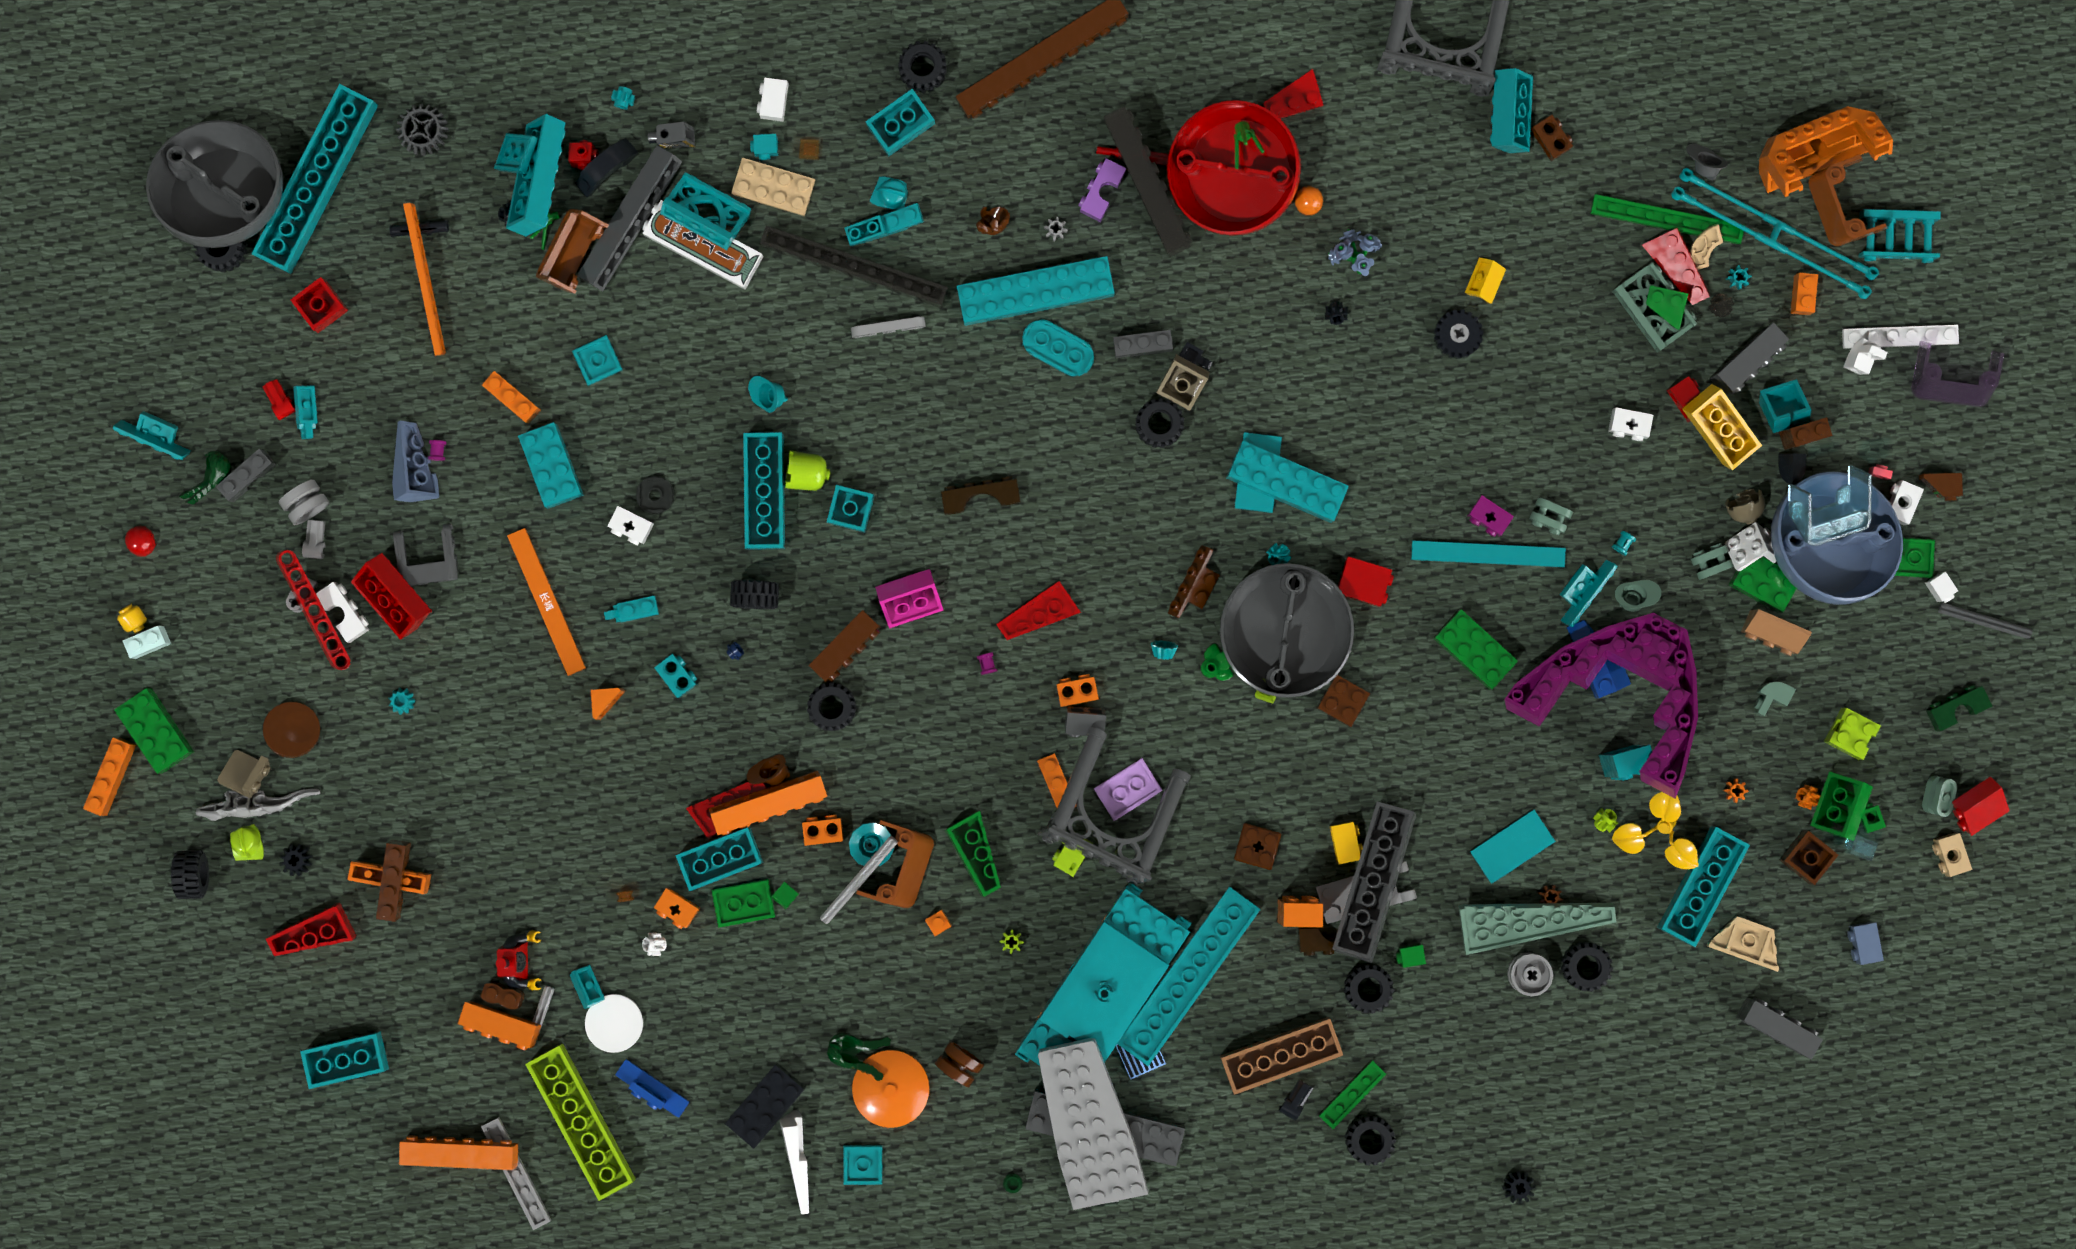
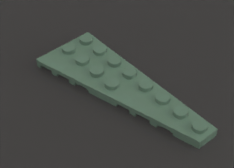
M1613 903L1458 905L1466 955L1616 923L1615 906Z

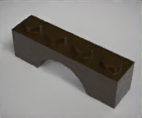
M1012 477L1001 478V482L994 483V480L982 481L983 485L975 486V483H968L963 485L964 488L956 489V486L945 487V491H941L944 514L963 513L968 501L979 494L993 496L999 501L1001 506L1020 503L1017 479L1013 480Z
M1298 928L1299 952H1303L1304 956L1315 955V952L1323 951V955L1334 954L1332 949L1334 942L1325 939L1319 928Z

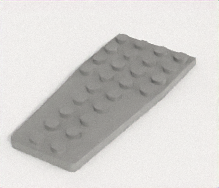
M1088 1038L1040 1049L1038 1058L1058 1159L1073 1210L1148 1195V1187L1134 1138L1096 1040Z

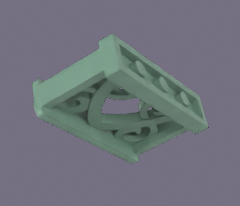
M1650 263L1612 292L1658 353L1697 325L1695 321L1697 319L1693 312L1688 311L1685 307L1683 314L1684 325L1680 330H1677L1659 316L1650 315L1645 317L1643 315L1647 307L1646 296H1648L1651 285L1647 280L1645 283L1646 288L1643 289L1641 280L1644 275H1651L1654 278L1655 282L1652 286L1674 289L1672 283L1669 280H1665L1661 275L1663 273L1661 268L1657 264ZM1636 280L1638 289L1627 292L1624 288ZM1639 296L1643 299V305L1640 307L1635 303L1636 300L1641 301ZM1657 320L1661 323V326L1659 323H1656L1657 326L1652 327L1651 321ZM1667 329L1676 333L1665 342L1661 339Z

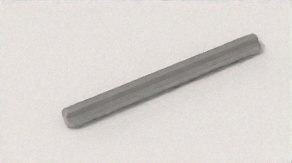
M890 836L821 915V921L828 924L897 845L898 841L894 837Z

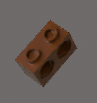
M1550 115L1531 129L1532 134L1551 162L1573 147L1571 137L1563 132L1560 120L1557 117L1554 118L1553 115ZM1545 125L1550 126L1552 133H1546L1543 127ZM1554 142H1561L1563 149H1556Z

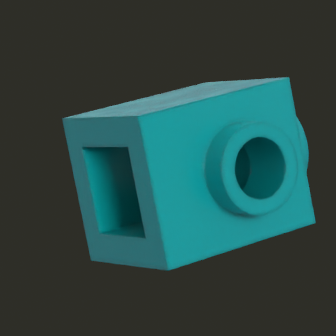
M753 135V140L750 141L751 152H754L755 157H759V160H769L770 156H779L777 135Z

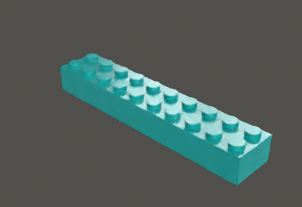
M341 84L338 85L282 194L274 215L265 226L252 255L292 274L378 107L373 100Z

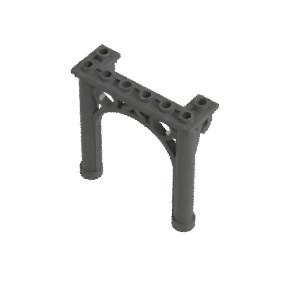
M1396 0L1385 52L1382 53L1377 70L1383 74L1390 75L1396 74L1398 67L1405 71H1417L1426 76L1434 75L1443 80L1459 81V83L1464 85L1472 84L1469 92L1479 97L1488 96L1496 79L1494 78V70L1509 0H1492L1484 36L1475 45L1461 50L1441 49L1423 40L1417 34L1411 22L1413 0ZM1406 28L1411 37L1403 41ZM1416 43L1421 48V53H1409L1406 50V46ZM1484 45L1482 57L1480 59L1476 51ZM1426 51L1429 52L1428 55L1431 56L1434 59V61L1423 58ZM1468 55L1475 61V66H1464L1461 64L1460 59ZM1453 58H1456L1455 66L1444 63L1446 61H1452Z
M1089 727L1086 734L1088 737L1059 806L1051 816L1047 827L1038 831L1037 835L1041 836L1042 840L1046 843L1052 844L1061 841L1065 843L1064 846L1068 849H1077L1087 858L1098 859V863L1103 866L1116 868L1115 871L1127 878L1126 881L1130 884L1137 885L1151 881L1150 870L1184 787L1189 783L1191 775L1185 771L1173 769L1153 820L1144 833L1129 839L1107 835L1091 822L1083 804L1085 786L1107 737L1104 731ZM1075 805H1077L1080 816L1070 818ZM1074 821H1083L1086 827L1084 835H1079L1073 831L1072 824ZM1091 832L1093 833L1091 836L1096 841V846L1083 840L1089 837ZM1147 837L1143 849L1141 851L1139 845L1136 842L1141 841ZM1118 844L1115 850L1116 855L1105 851L1106 847H1114ZM1130 844L1134 849L1135 856L1133 859L1123 856L1121 850L1124 845Z

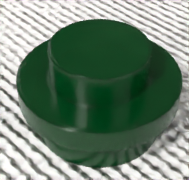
M1017 1174L1007 1175L1003 1181L1004 1189L1009 1193L1020 1191L1022 1188L1021 1177Z

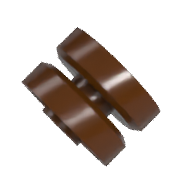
M950 1041L944 1050L951 1058L940 1055L935 1065L948 1077L969 1088L975 1078L968 1070L973 1073H979L984 1067V1063L960 1045Z

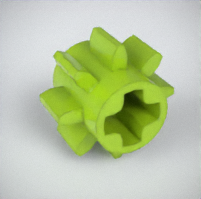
M1601 808L1593 817L1595 827L1602 832L1607 830L1610 833L1618 824L1616 821L1617 815L1611 809L1604 811Z
M1011 929V934L1009 935L1004 932L1003 935L1006 938L1005 940H1000V943L1005 944L1002 950L1004 951L1008 948L1010 949V954H1012L1015 948L1020 951L1018 945L1024 943V941L1018 939L1021 933L1015 935L1013 934V929ZM1010 937H1014V940L1017 941L1013 947L1006 943V940H1009Z

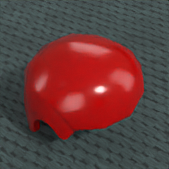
M135 526L129 529L127 535H125L127 549L136 556L145 557L151 554L156 546L153 532L145 526Z

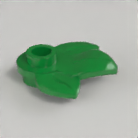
M1212 644L1204 652L1205 661L1201 664L1200 668L1203 676L1206 678L1215 677L1220 681H1226L1233 677V673L1229 669L1230 665L1224 653H1220L1218 645ZM1208 665L1213 667V671L1208 670Z

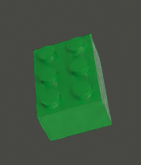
M1764 557L1759 558L1741 571L1736 570L1728 584L1730 587L1777 613L1784 612L1797 589L1784 576L1778 565L1773 564Z
M1829 772L1810 826L1854 841L1873 786Z

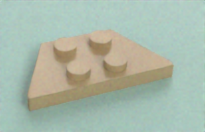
M1735 916L1707 943V947L1771 970L1779 971L1776 958L1777 949L1774 942L1775 933L1774 929Z

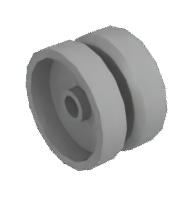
M309 480L298 485L279 500L281 508L284 511H290L288 518L293 525H299L311 519L329 505V500L324 494H317L320 487L315 480Z
M1526 952L1520 953L1512 959L1508 966L1507 976L1512 988L1523 995L1532 997L1541 995L1548 990L1552 984L1553 971L1545 958L1535 953ZM1529 970L1532 971L1531 977H1528L1529 974L1527 972Z

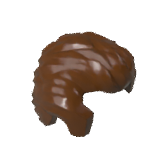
M984 206L980 211L981 220L976 223L977 230L983 234H1000L1009 223L1010 213H1008L1007 209L1001 207H993L986 211L987 207Z

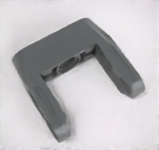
M451 523L443 524L441 532L445 561L410 566L409 561H407L403 531L393 532L397 569L410 586L458 580L457 554H454V548L456 547L454 535H452L451 531L453 529Z

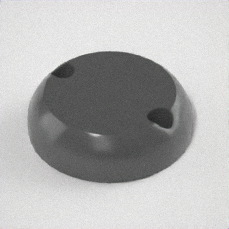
M224 120L197 123L172 136L162 145L153 158L146 180V192L150 207L162 226L183 242L211 248L235 245L258 233L274 215L283 191L281 165L268 141L257 131L246 125Z
M1298 564L1271 565L1248 575L1231 592L1220 619V642L1231 669L1248 686L1261 693L1275 697H1299L1310 694L1327 685L1345 665L1354 639L1353 617L1342 591L1324 574ZM1297 579L1299 581V586L1295 589V583ZM1281 673H1282L1283 676H1284V681L1280 684Z

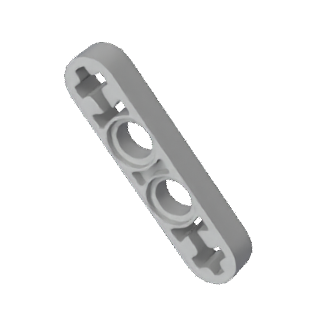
M914 317L855 326L851 328L852 338L877 335L880 332L886 334L900 329L902 331L926 327L925 318Z

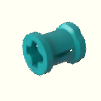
M1621 531L1620 538L1616 544L1612 545V548L1626 556L1628 548L1632 542L1636 541V538L1625 531Z

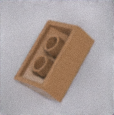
M1760 609L1750 610L1741 632L1746 633V638L1756 641V639L1762 640L1764 646L1769 648L1776 646L1781 649V653L1788 656L1798 654L1812 633Z

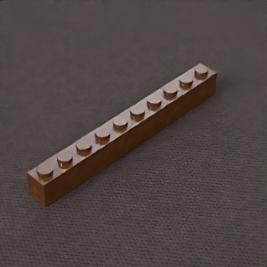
M1106 0L955 96L957 103L968 119L971 117L973 119L977 118L986 107L990 109L996 106L1000 98L1010 97L1019 86L1024 88L1031 83L1030 79L1035 76L1040 78L1047 73L1046 69L1051 66L1053 68L1059 66L1063 62V58L1067 56L1069 58L1073 57L1082 46L1089 47L1098 36L1104 37L1111 32L1110 29L1115 25L1120 27L1127 22L1126 18L1129 15L1128 11L1120 0Z

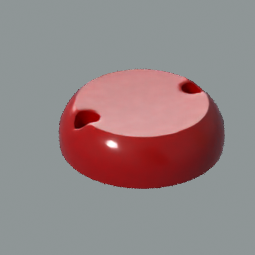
M1238 100L1215 103L1195 113L1186 121L1175 136L1168 156V182L1178 207L1192 222L1201 228L1213 233L1229 236L1254 233L1276 221L1293 201L1301 175L1299 149L1287 125L1267 108L1255 103ZM1246 121L1249 123L1250 129H1254L1255 135L1264 149V153L1260 152L1252 137L1247 141V145L1239 141V168L1235 169L1234 135L1236 132L1234 127L1237 123ZM1191 156L1193 160L1185 159V157ZM1285 172L1287 176L1278 175V173Z

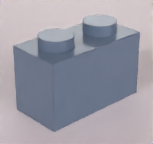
M1867 922L1850 925L1847 935L1849 941L1853 944V950H1851L1853 961H1856V964L1859 965L1884 961L1877 923Z

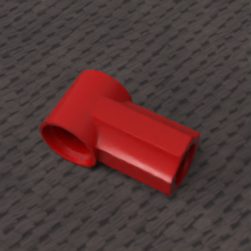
M279 380L270 381L263 386L272 404L271 408L278 420H282L295 412V408L291 404L292 400L289 396L287 397Z

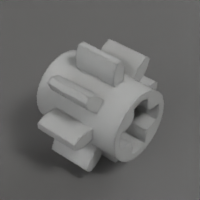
M1056 217V221L1048 219L1050 225L1044 226L1045 230H1049L1046 237L1052 236L1053 242L1058 237L1063 240L1062 233L1068 232V229L1063 228L1066 222H1059L1058 217ZM1055 225H1058V229H1061L1057 233H1053V229H1051Z

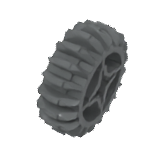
M420 104L419 109L412 105L413 111L407 108L405 111L408 114L406 116L404 114L400 115L404 120L397 121V124L402 126L396 129L398 133H402L398 136L399 140H403L401 145L403 147L407 146L406 150L409 152L413 150L415 155L421 152V155L425 156L426 150L431 155L433 154V147L439 151L440 149L437 144H445L441 139H447L448 135L443 132L449 131V128L444 126L448 122L446 119H442L444 117L443 113H438L439 110L436 107L432 109V106L429 104L426 108L423 104ZM421 115H427L432 117L430 120L427 119L425 121H419L417 119V117ZM412 121L414 124V129L410 132L411 134L408 136V127ZM417 123L424 127L427 136L421 132ZM434 124H437V131L433 138L431 130L434 128ZM425 138L428 142L416 144L412 141Z

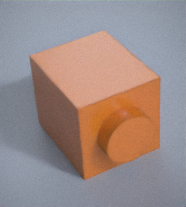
M942 909L925 919L934 936L952 926Z

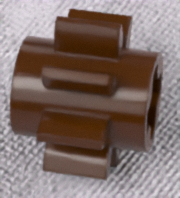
M1544 885L1543 893L1538 892L1539 895H1542L1539 903L1562 901L1559 898V894L1562 891H1555V885H1552L1550 889ZM1548 892L1554 894L1552 897L1553 901L1546 899Z

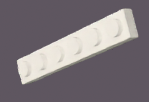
M1958 325L1842 330L1843 349L1852 348L1863 338L1881 347L1959 344Z

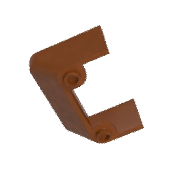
M1861 154L1817 172L1810 177L1808 182L1827 238L1833 246L1839 247L1888 229L1886 223L1866 230L1864 222L1860 219L1854 218L1846 221L1833 185L1841 183L1845 179V167L1863 161Z
M569 209L537 270L536 277L566 292L575 294L577 291L575 288L578 285L577 275L575 274L590 243L596 240V238L600 239L604 232L603 228H608L609 224L582 210Z
M880 820L879 824L897 830L895 837L898 841L897 845L907 849L896 886L884 884L879 887L877 894L858 889L856 894L882 903L910 908L916 901L934 847V840L928 834Z

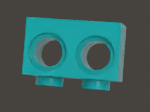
M671 654L654 668L677 698H681L698 685L695 682L697 677L691 670L687 671L684 665L686 663L680 655L676 657L675 654ZM670 662H674L677 666L676 671L673 673L667 670V665ZM682 677L688 680V685L685 688H681L678 684L679 679Z

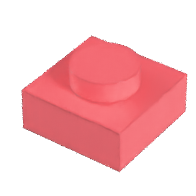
M1876 464V467L1869 468L1868 475L1888 480L1891 479L1893 471L1887 470V466Z

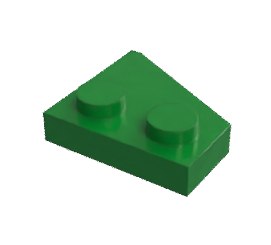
M1650 285L1646 305L1674 328L1680 330L1689 293Z

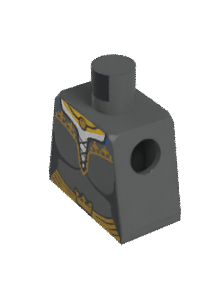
M686 122L660 124L656 126V132H648L649 144L657 143L664 149L695 147L694 128Z

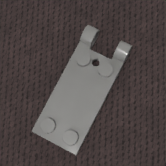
M1407 861L1402 862L1399 873L1409 871ZM1354 876L1316 887L1319 900L1323 903V914L1326 924L1341 920ZM1395 886L1390 906L1416 899L1415 889L1398 893Z

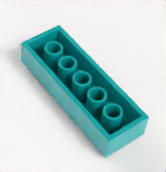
M544 114L526 124L524 135L535 136L538 140L526 174L517 173L506 229L526 237L547 225V215L552 204L551 195L555 188L554 180L559 168L558 159L562 152L561 144L565 136L564 128L566 122Z
M782 432L743 433L745 549H785L784 434Z
M1245 441L1240 443L1226 476V479L1330 523L1335 521L1349 487L1344 483Z
M1711 826L1697 851L1698 867L1687 870L1657 928L1690 946L1696 947L1750 845L1718 827Z

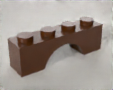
M390 840L386 843L376 919L396 922L401 918L403 904L401 894L402 880L409 860L411 842Z

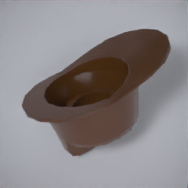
M779 754L763 759L755 764L747 772L748 782L751 784L765 782L773 786L780 784L784 779L790 777V772L785 765V757Z

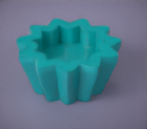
M1154 640V642H1151L1154 657L1162 660L1172 659L1178 648V645L1170 641Z
M400 687L397 691H392V696L388 697L391 701L389 706L393 707L392 711H398L399 715L403 712L408 714L409 709L414 708L413 703L416 700L412 698L413 693H409L408 688L402 690Z

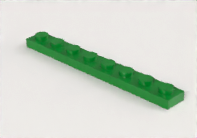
M1596 194L1593 196L1590 211L1592 215L1670 231L1678 227L1680 233L1699 236L1705 229L1718 223L1722 240L1739 245L1742 242L1744 232L1724 220Z

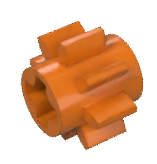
M1734 779L1733 784L1726 782L1728 787L1723 789L1728 794L1726 799L1733 798L1734 803L1738 802V798L1745 800L1743 795L1749 792L1743 787L1746 784L1745 782L1738 784V779ZM1737 788L1740 791L1735 794L1732 793V789Z
M1805 784L1804 788L1798 789L1795 799L1800 801L1798 806L1811 810L1812 807L1818 805L1821 797L1817 793L1818 788Z

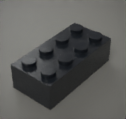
M776 1063L726 1121L725 1125L754 1149L806 1087L781 1065Z

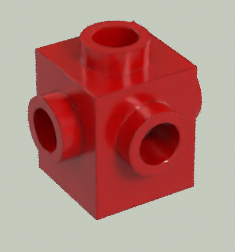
M582 140L579 143H569L568 161L573 168L583 170L599 155L598 149L594 147L592 142Z

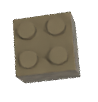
M1176 354L1156 393L1190 411L1207 382L1210 372Z

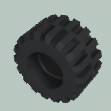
M916 41L915 45L909 44V48H905L902 51L903 54L900 55L898 63L903 83H906L909 89L913 88L915 92H918V90L922 93H926V90L934 91L933 88L940 86V83L945 80L947 73L946 59L944 54H942V50L933 43L928 44V41H924V43ZM926 57L932 60L934 63L933 71L927 76L914 74L911 66L916 59Z
M243 241L229 246L228 252L221 257L213 256L211 247L194 245V248L197 249L194 252L199 257L198 260L214 271H233L234 266L238 268L240 266L239 262H244L245 260L243 254L247 255V250L245 249L247 242Z
M1153 399L1145 403L1139 410L1135 424L1136 431L1139 434V438L1146 445H1151L1153 448L1170 446L1178 440L1183 431L1184 417L1182 416V411L1178 409L1175 403H1171L1168 399ZM1162 412L1169 416L1171 427L1165 434H1155L1150 430L1148 421L1154 413Z
M735 580L731 582L730 606L744 609L778 608V583L756 580Z
M826 683L817 687L810 694L809 701L807 702L809 718L817 727L823 730L837 731L843 729L852 722L856 714V700L852 692L845 686L837 683ZM827 696H837L843 703V711L836 718H827L821 712V702Z
M203 850L177 851L171 865V884L176 898H204L209 883V867Z
M1579 942L1575 946H1570V950L1564 953L1565 957L1561 960L1563 962L1561 970L1567 982L1581 991L1589 992L1601 989L1602 985L1605 986L1607 984L1606 981L1611 979L1612 975H1610V972L1613 971V967H1611L1613 962L1609 958V953L1601 946L1590 942ZM1586 955L1594 957L1597 962V970L1589 978H1583L1577 972L1578 961Z
M1361 964L1357 968L1354 967L1352 972L1347 974V979L1344 981V993L1347 1001L1356 1010L1366 1014L1382 1011L1393 998L1394 988L1390 975L1377 965ZM1367 977L1376 979L1380 985L1378 995L1371 1000H1365L1358 994L1359 983Z
M1367 1114V1116L1361 1115L1359 1119L1352 1121L1353 1123L1351 1126H1348V1132L1345 1134V1143L1354 1159L1361 1164L1364 1163L1368 1166L1373 1164L1375 1166L1379 1162L1384 1163L1387 1157H1391L1390 1153L1395 1149L1394 1143H1396V1139L1394 1138V1131L1384 1119L1376 1115ZM1368 1129H1375L1381 1135L1380 1145L1372 1151L1364 1150L1359 1144L1361 1134Z

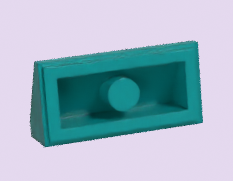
M590 965L571 972L572 983L584 1009L605 1000Z

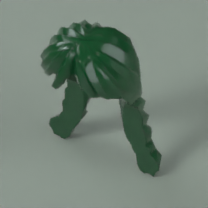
M219 451L208 452L205 455L207 458L203 481L190 490L183 492L179 497L182 499L189 498L186 503L194 505L203 496H206L211 489L230 474L231 464L227 457Z
M841 1032L834 1035L829 1041L828 1058L840 1067L872 1074L876 1081H880L884 1077L883 1074L873 1066L859 1061L855 1055L861 1051H871L879 1047L889 1046L891 1039L884 1037L879 1041H862Z

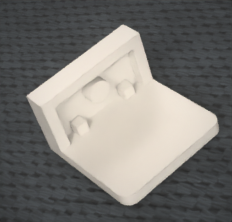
M1757 522L1745 528L1725 543L1737 571L1743 570L1762 556L1766 557L1773 564L1777 562L1772 549L1771 532L1768 528H1763Z

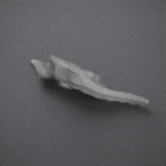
M303 789L279 798L267 797L264 791L258 790L251 799L233 790H229L224 793L226 801L199 807L196 810V815L216 821L226 816L247 818L272 814L273 812L282 811L287 806H292L295 801H299L301 798L320 794V790Z

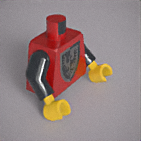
M531 930L527 935L524 933L509 936L503 946L497 949V975L504 978L509 987L524 989L528 987L530 990L541 989L535 986V982L542 981L541 979L537 978L527 981V941L539 943L541 939H535V935L541 932Z

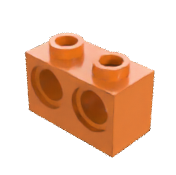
M1090 674L1078 676L1079 680L1071 681V678L1059 680L1060 684H1056L1060 706L1099 700L1095 678L1090 677ZM1083 683L1091 684L1092 691L1089 694L1081 691ZM1066 686L1073 689V695L1069 698L1064 697L1062 694V689Z
M837 815L825 816L826 820H818V817L806 818V822L802 823L804 845L844 841L842 819L837 818ZM830 823H834L838 827V831L835 834H830L827 830ZM814 825L818 828L817 836H811L808 833L810 826Z

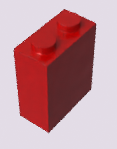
M1348 556L1346 557L1338 588L1347 598L1381 607L1382 604H1386L1388 598L1386 589L1388 585L1391 586L1394 575L1391 574V569Z
M1992 777L1987 778L1952 801L1953 813L1958 819L1957 825L1963 832L1967 831L1971 836L2010 811L2002 787Z

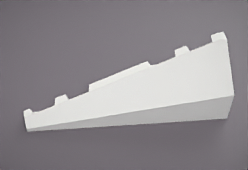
M793 1110L779 1121L801 1214H808L807 1159L803 1152L802 1115L799 1110Z

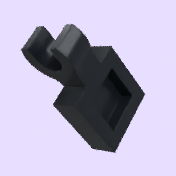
M1189 342L1185 344L1179 355L1208 371L1213 363L1202 357L1203 350Z

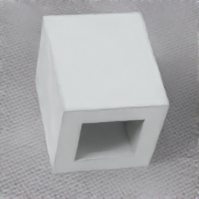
M1941 572L1925 582L1937 602L1944 601L1946 603L1955 597L1953 594L1958 592L1946 572Z

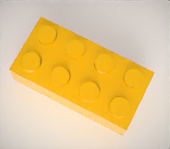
M1713 384L1682 408L1720 462L1731 470H1734L1762 446L1723 390Z

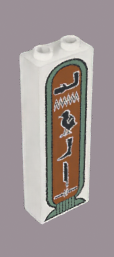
M660 200L659 204L656 203L654 205L650 221L646 220L642 228L645 237L746 290L763 258L760 252L735 239L728 250H725L661 215L662 200Z

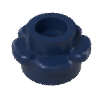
M737 642L731 645L728 644L727 654L729 657L740 660L744 654L741 646Z

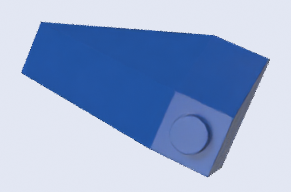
M1585 620L1576 623L1573 627H1566L1572 642L1594 633ZM1607 660L1590 687L1595 698H1601L1630 685L1631 682L1625 668Z

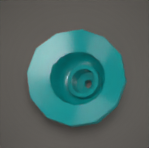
M878 823L862 824L852 832L849 840L850 854L858 864L865 866L892 835L885 826ZM895 847L878 866L883 865L890 859Z

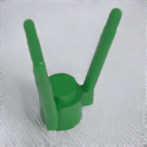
M1246 121L1239 122L1234 127L1236 132L1234 135L1235 169L1239 168V141L1247 145V141L1252 137L1260 152L1264 153V149L1256 137L1254 129H1250V125Z

